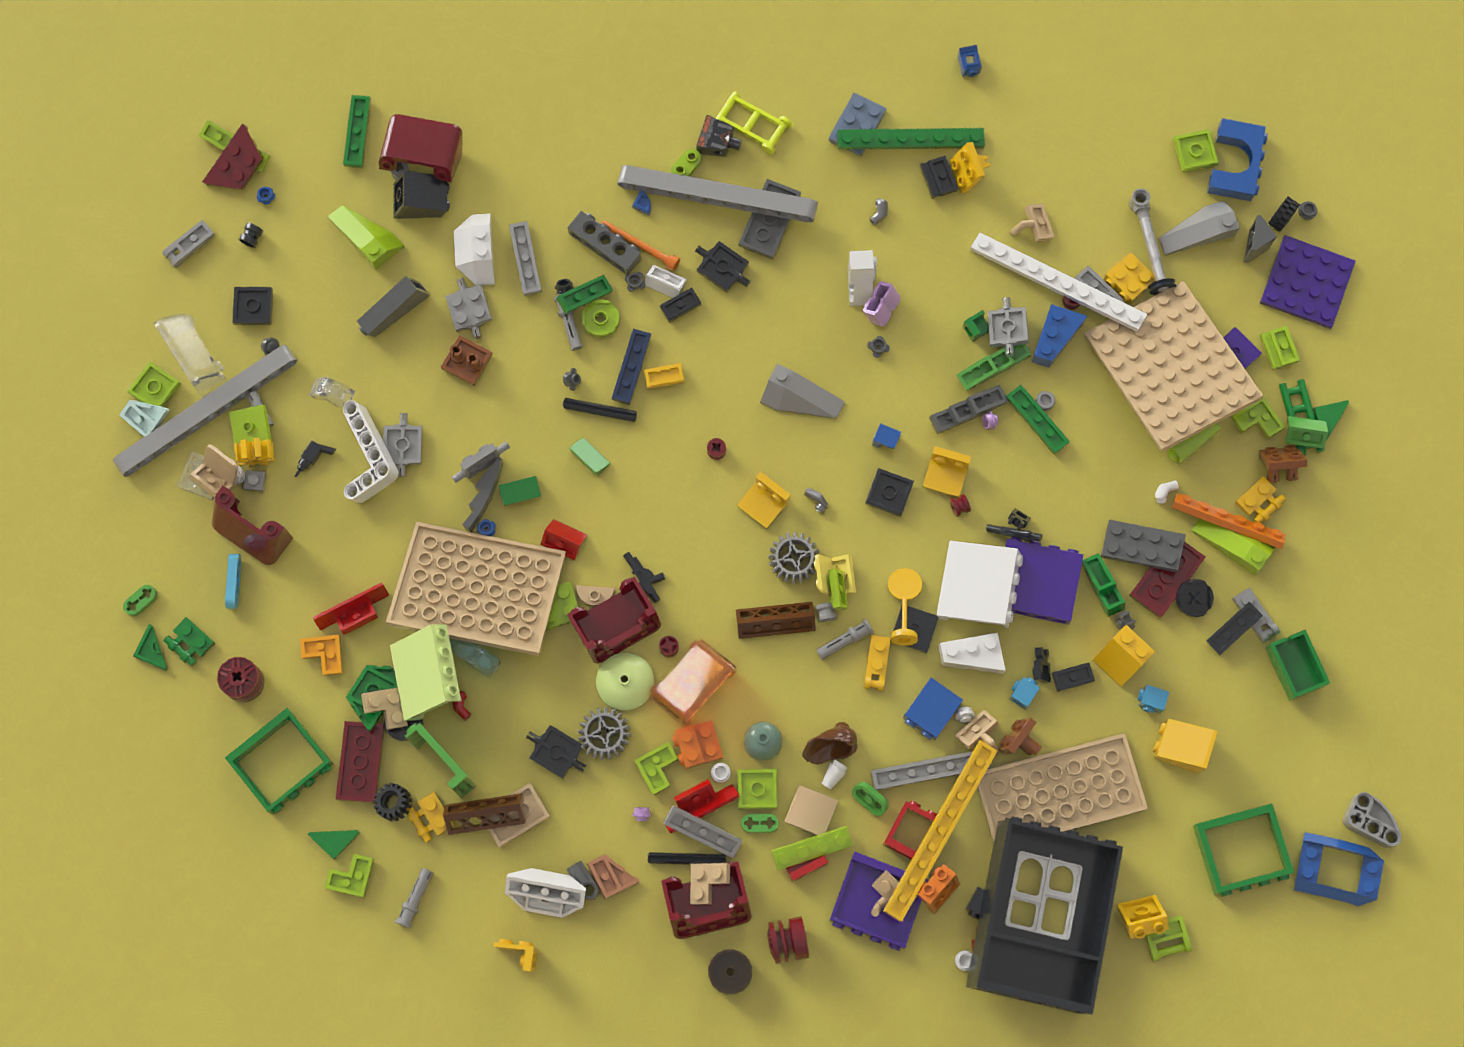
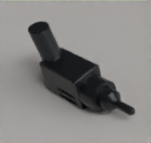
M311 440L301 455L297 467L298 471L294 476L297 477L300 472L308 469L310 464L314 465L321 453L333 455L336 448L321 445Z

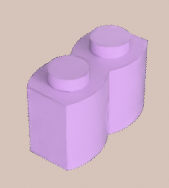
M881 281L875 287L872 297L866 302L863 312L872 324L883 327L889 321L892 311L898 306L901 296L892 284Z

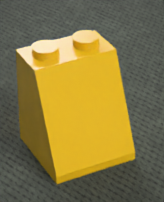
M1125 625L1093 661L1122 687L1155 651Z
M1168 719L1160 725L1158 734H1161L1159 742L1156 741L1154 744V758L1199 774L1207 768L1218 731Z

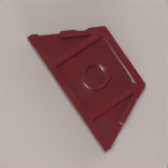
M241 124L202 181L204 184L243 190L264 159L245 124Z

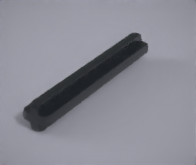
M565 398L563 401L564 409L635 422L637 418V412L633 410Z
M649 852L648 863L686 865L726 863V856L724 854Z

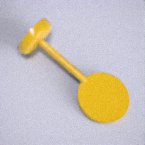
M904 568L898 569L891 574L888 580V589L892 596L902 600V629L892 632L891 642L896 645L908 646L917 643L918 635L915 631L907 629V600H912L918 596L922 589V580L918 573Z

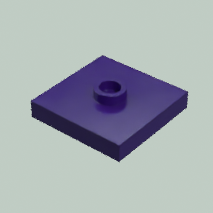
M1236 327L1223 337L1244 369L1262 354Z

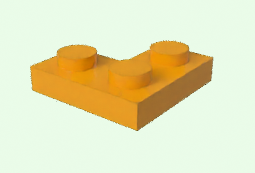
M339 634L300 639L302 659L321 657L323 676L343 674Z

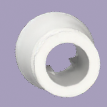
M834 759L832 763L830 762L821 784L831 790L844 777L848 767Z

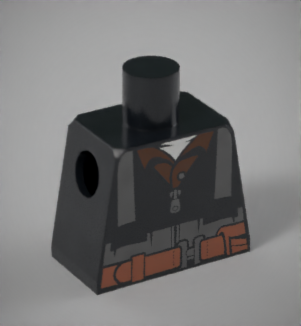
M706 115L696 150L704 155L726 157L729 148L740 150L742 140L733 137L734 128Z

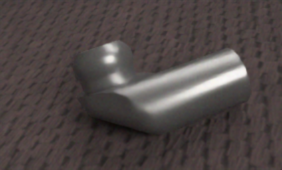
M879 198L875 202L877 213L869 218L874 226L888 214V203L885 199Z
M809 487L805 490L804 495L817 503L815 506L816 511L824 513L825 509L828 508V503L824 496Z

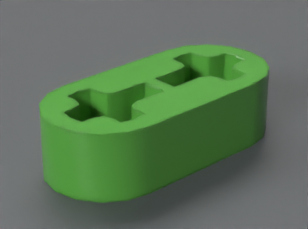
M144 585L124 602V611L133 617L141 614L157 599L156 589L150 585ZM146 590L149 591V592L151 591V593H150L151 597H150V598L145 597V593H144V592H145ZM131 603L137 604L135 611L130 610L131 607L129 605Z
M748 814L742 818L741 826L747 833H771L778 828L779 822L773 814ZM751 818L752 822H759V825H753L752 829H748L744 822ZM768 818H771L775 825L768 829V826L761 825V822H767Z

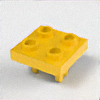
M973 142L966 143L950 159L951 168L954 171L961 193H968L985 176L983 169L991 165L989 162H985L988 156L977 154Z

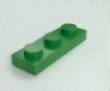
M601 275L558 295L556 299L564 313L567 314L610 294L613 289L605 275Z

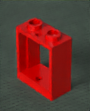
M912 800L904 803L883 843L884 846L910 860L913 859L917 851L892 838L906 810L908 809L932 823L937 816L931 810L926 812L920 809L921 805Z

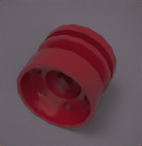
M244 657L228 659L221 665L218 671L217 682L219 688L224 694L237 702L254 700L261 694L264 688L265 679L262 671L252 661ZM237 675L241 676V681L236 679Z
M802 916L790 918L788 928L784 929L781 920L778 921L779 930H775L773 922H768L767 937L770 953L775 960V964L781 963L779 954H784L785 962H789V952H793L796 960L809 958Z

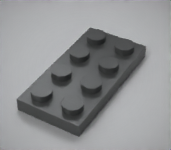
M769 179L766 180L762 189L792 196H801L800 191ZM752 212L739 241V246L773 259L790 219Z
M1109 520L1101 558L1178 573L1186 534Z

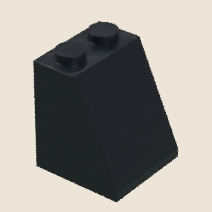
M403 171L393 184V218L443 217L450 207V202L447 200V194L450 189L449 183L437 179L434 174Z

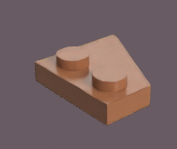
M607 855L587 863L604 900L639 883L636 877L626 872L623 867L617 865Z

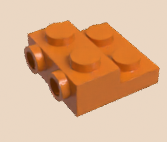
M712 720L674 730L675 735L672 736L675 747L679 746L681 754H677L681 766L685 765L686 769L723 759Z
M945 864L941 868L937 867L931 875L932 878L928 883H923L918 893L919 898L934 914L960 885L957 875Z

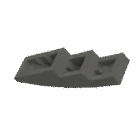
M998 385L969 396L966 400L953 404L946 410L932 414L929 419L935 431L939 434L975 419L1007 403L1008 400L1001 386Z
M499 456L475 485L479 493L469 504L473 512L462 524L468 532L473 531L493 498L503 467V461Z

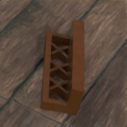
M813 602L736 610L739 639L816 631ZM809 609L808 612H800V610ZM784 611L789 612L788 614H781ZM765 613L770 614V615H768V616H762V614H765ZM746 615H749V616H750L749 618H742V619H741V617H740V616H746Z
M522 793L447 804L443 812V818L448 835L525 824L526 819L522 808L524 798ZM518 811L519 818L512 819L507 815L509 812ZM495 814L501 817V819L493 822L488 817ZM476 817L482 821L480 824L474 825L469 820ZM457 820L463 824L461 827L452 828L450 821Z

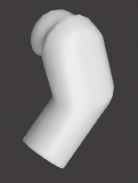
M1176 480L1159 485L1155 492L1157 503H1165L1168 493L1179 489Z

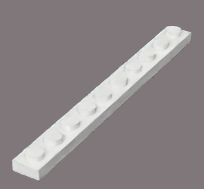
M979 233L971 246V251L1136 332L1139 331L1147 317L1146 313L982 233Z

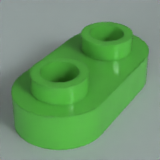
M859 782L853 788L852 795L855 800L873 815L881 816L887 811L889 805L886 798L868 783Z

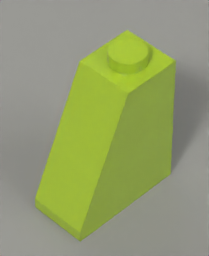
M1215 424L1167 449L1169 458L1180 465L1214 439L1221 427Z

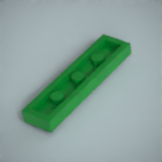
M352 95L343 160L345 167L363 168L371 104L370 96Z
M1019 385L1006 395L1007 400L1054 455L1069 444L1070 441L1022 385Z

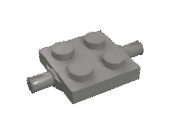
M464 278L457 279L459 290L456 293L445 296L455 330L459 332L465 329H472L474 339L481 338L479 327L483 323L492 321L482 285L468 288Z
M1004 297L1002 299L1003 308L988 311L991 348L1006 347V356L1010 357L1011 354L1012 357L1014 356L1013 346L1029 343L1026 307H1010V298L1006 297L1005 299Z
M400 413V424L384 426L383 442L395 465L398 466V477H405V466L421 465L423 427L407 424L408 413Z
M505 441L498 447H495L493 443L482 446L478 453L473 456L469 455L462 460L460 464L462 467L461 471L452 476V479L455 483L465 477L468 480L492 465L501 453L510 448L509 444Z

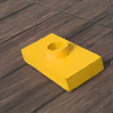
M681 363L644 370L647 389L685 383Z

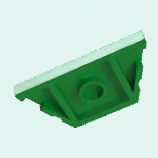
M366 665L346 696V700L370 733L384 711L365 714L361 694L398 688L395 670L391 666L377 667L376 665Z

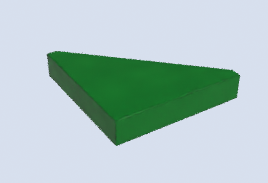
M1349 400L1313 409L1316 420L1325 421L1327 424V439L1348 406Z
M148 624L133 657L167 671L168 668L154 627Z
M357 830L309 832L308 835L335 860L360 832Z

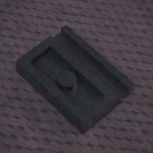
M946 156L929 160L926 163H920V169L932 199L958 190Z

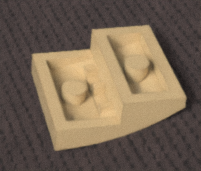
M798 785L784 822L815 835L825 833L838 801Z

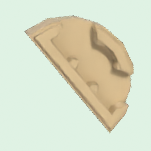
M576 585L577 594L585 604L593 607L613 597L615 588Z

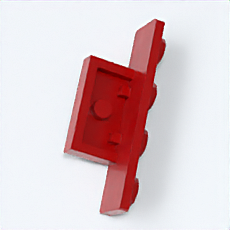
M379 583L314 616L313 620L319 630L338 623L342 634L345 635L379 618L373 604L388 597L389 593L384 584Z
M709 779L673 798L678 808L698 818H702L720 807L733 802L740 796L733 784L715 793ZM665 825L670 834L677 831Z

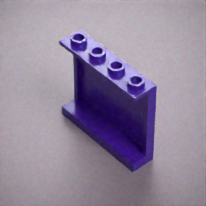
M1016 537L1007 539L1005 547L1017 548L1021 555H1023L1022 566L1018 568V574H1020L1019 584L1015 586L1017 594L1016 603L1012 604L1011 611L1014 614L1069 625L1073 614L1083 554H1079V551L1074 549L1060 550V547L1055 545H1049V547L1041 546V543L1030 541V543L1022 542V539Z
M854 852L829 921L833 922L832 926L843 929L845 926L852 929L851 933L862 937L863 934L870 936L869 940L879 944L882 941L889 943L888 947L900 951V948L905 949L922 900L917 894L902 922L883 911L885 906L881 909L878 916H873L871 911L883 896L872 884L886 870L900 882L905 870Z

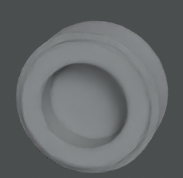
M1042 391L1037 395L1036 402L1043 411H1048L1054 406L1055 397L1049 391Z

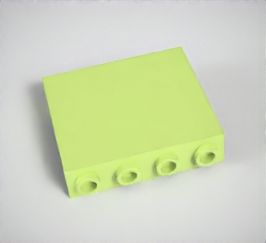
M446 624L429 625L390 645L404 721L421 720L424 718L425 713L448 702L461 701Z

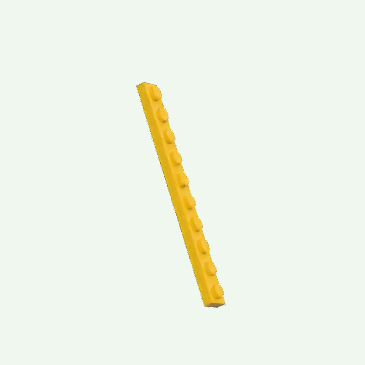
M982 740L977 743L883 910L899 922H902L997 753V750Z

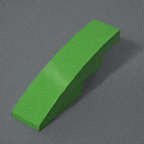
M1026 344L1013 346L1014 356L1011 357L1010 354V357H1007L1006 347L991 356L988 355L956 376L965 390L968 391L1032 356V353Z

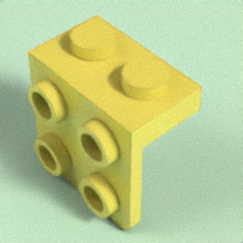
M821 554L815 555L814 568L817 571L818 578L816 585L821 593L832 595L831 587L828 584L829 570L838 569L844 572L846 595L856 593L852 555L847 554L834 558Z

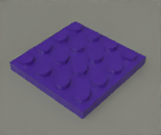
M1284 235L1260 304L1331 329L1356 260Z

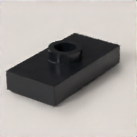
M691 287L661 304L660 309L670 323L702 304Z
M1089 662L1051 673L1057 692L1095 682Z

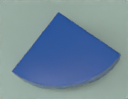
M640 190L632 208L649 215L651 212L650 200L647 194Z

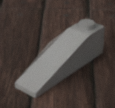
M1222 201L1205 206L1159 237V241L1164 255H1169L1233 237L1240 227L1234 211Z
M777 364L769 378L760 403L777 411H790L797 414L805 413L836 419L845 401L796 372Z

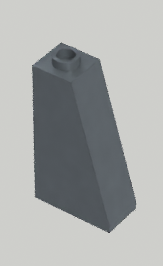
M405 276L357 320L360 325V331L366 336L376 337L427 299L430 294L419 281Z

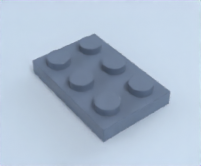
M853 93L828 141L837 145L838 129H877L886 112V108ZM850 149L848 151L862 156L865 149Z

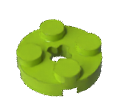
M594 300L582 312V323L589 335L607 337L614 334L619 325V312L607 300ZM600 314H602L603 317L606 318V320H603V322L599 323L598 320H595L599 317Z

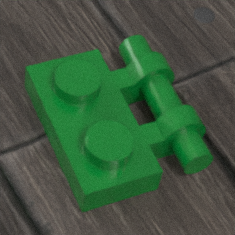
M187 617L173 630L178 635L176 639L173 640L168 635L163 640L172 652L175 651L180 656V659L184 663L187 662L190 666L197 662L193 658L195 653L203 657L215 644ZM183 642L190 646L187 651L180 646Z

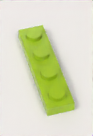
M209 120L206 121L199 134L201 138L222 150L226 148L234 136ZM258 149L264 160L257 170L263 172L271 156Z
M844 826L771 850L777 870H781L851 847L853 844L848 828Z

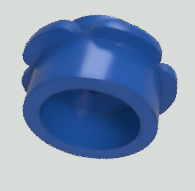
M261 187L257 192V200L265 205L270 204L275 199V193H273V189L270 187Z
M484 519L478 524L477 531L481 535L493 536L496 525L493 521Z

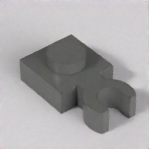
M1123 611L1116 616L1115 623L1119 630L1125 625L1131 630L1135 628L1134 624L1136 621L1132 620L1129 611Z

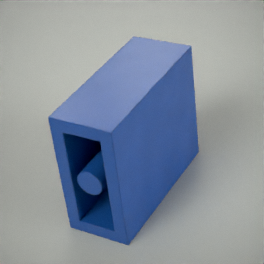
M930 678L903 718L909 727L913 729L916 727L921 730L922 736L928 740H936L963 699L933 678Z

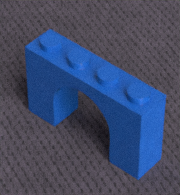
M1221 119L1218 125L1216 142L1241 148L1249 158V168L1240 173L1213 169L1209 178L1207 193L1245 201H1251L1254 195L1257 196L1259 191L1257 178L1260 179L1262 168L1259 166L1260 161L1263 162L1265 151L1262 148L1263 144H1266L1268 134L1265 133L1266 126Z

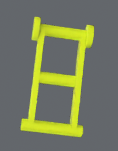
M733 92L716 119L732 126L737 132L762 145L761 148L766 153L773 155L776 151L774 149L775 144L785 129L791 128L793 123L786 117L780 116L778 119L738 98L739 94ZM734 103L754 112L744 128L725 118ZM760 116L778 125L769 141L750 132Z

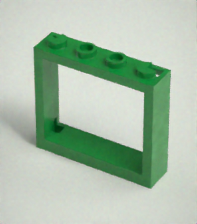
M288 708L225 757L270 814L280 812L285 807L283 804L288 800L293 801L296 799L304 787L309 788L316 782L315 779L319 775L323 776L331 770L330 766L333 765L332 761ZM291 720L323 760V763L271 804L238 762Z
M1272 803L1193 825L1214 895L1220 894L1221 897L1231 895L1232 890L1238 888L1240 892L1252 889L1251 885L1257 883L1259 887L1271 884L1270 880L1277 878L1278 882L1290 879L1289 875L1294 873ZM1267 814L1284 869L1222 886L1205 831Z

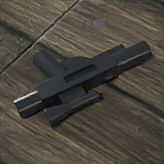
M989 524L986 527L987 532L1020 538L1028 543L1030 541H1042V534Z
M630 552L624 554L623 557L631 567L632 574H635L639 580L643 591L647 592L654 603L660 601V597L652 584L665 580L663 572L654 575L649 569L643 568L637 557L633 558Z

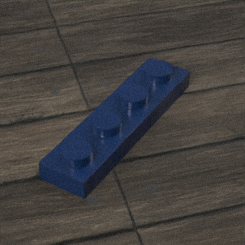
M633 328L612 400L628 405L631 404L652 336L651 333Z

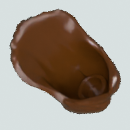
M838 722L834 728L810 739L804 748L802 757L807 762L817 765L834 759L844 760L857 751L856 733L847 723Z

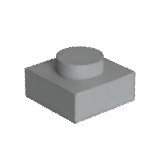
M246 470L243 489L245 491L264 492L266 473L263 471Z

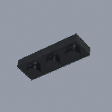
M1249 601L1206 641L1221 655L1260 620L1263 615Z

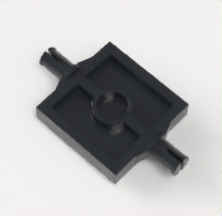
M720 241L709 251L700 245L696 248L695 252L703 257L702 263L697 268L699 274L725 292H728L737 281L748 287L751 281L742 275L745 268L749 265L748 260Z
M549 725L546 732L540 737L531 731L528 733L529 735H527L526 739L535 743V749L529 757L532 761L562 779L572 767L577 768L581 772H584L583 768L586 769L587 765L577 760L578 754L582 749L580 742L552 725Z

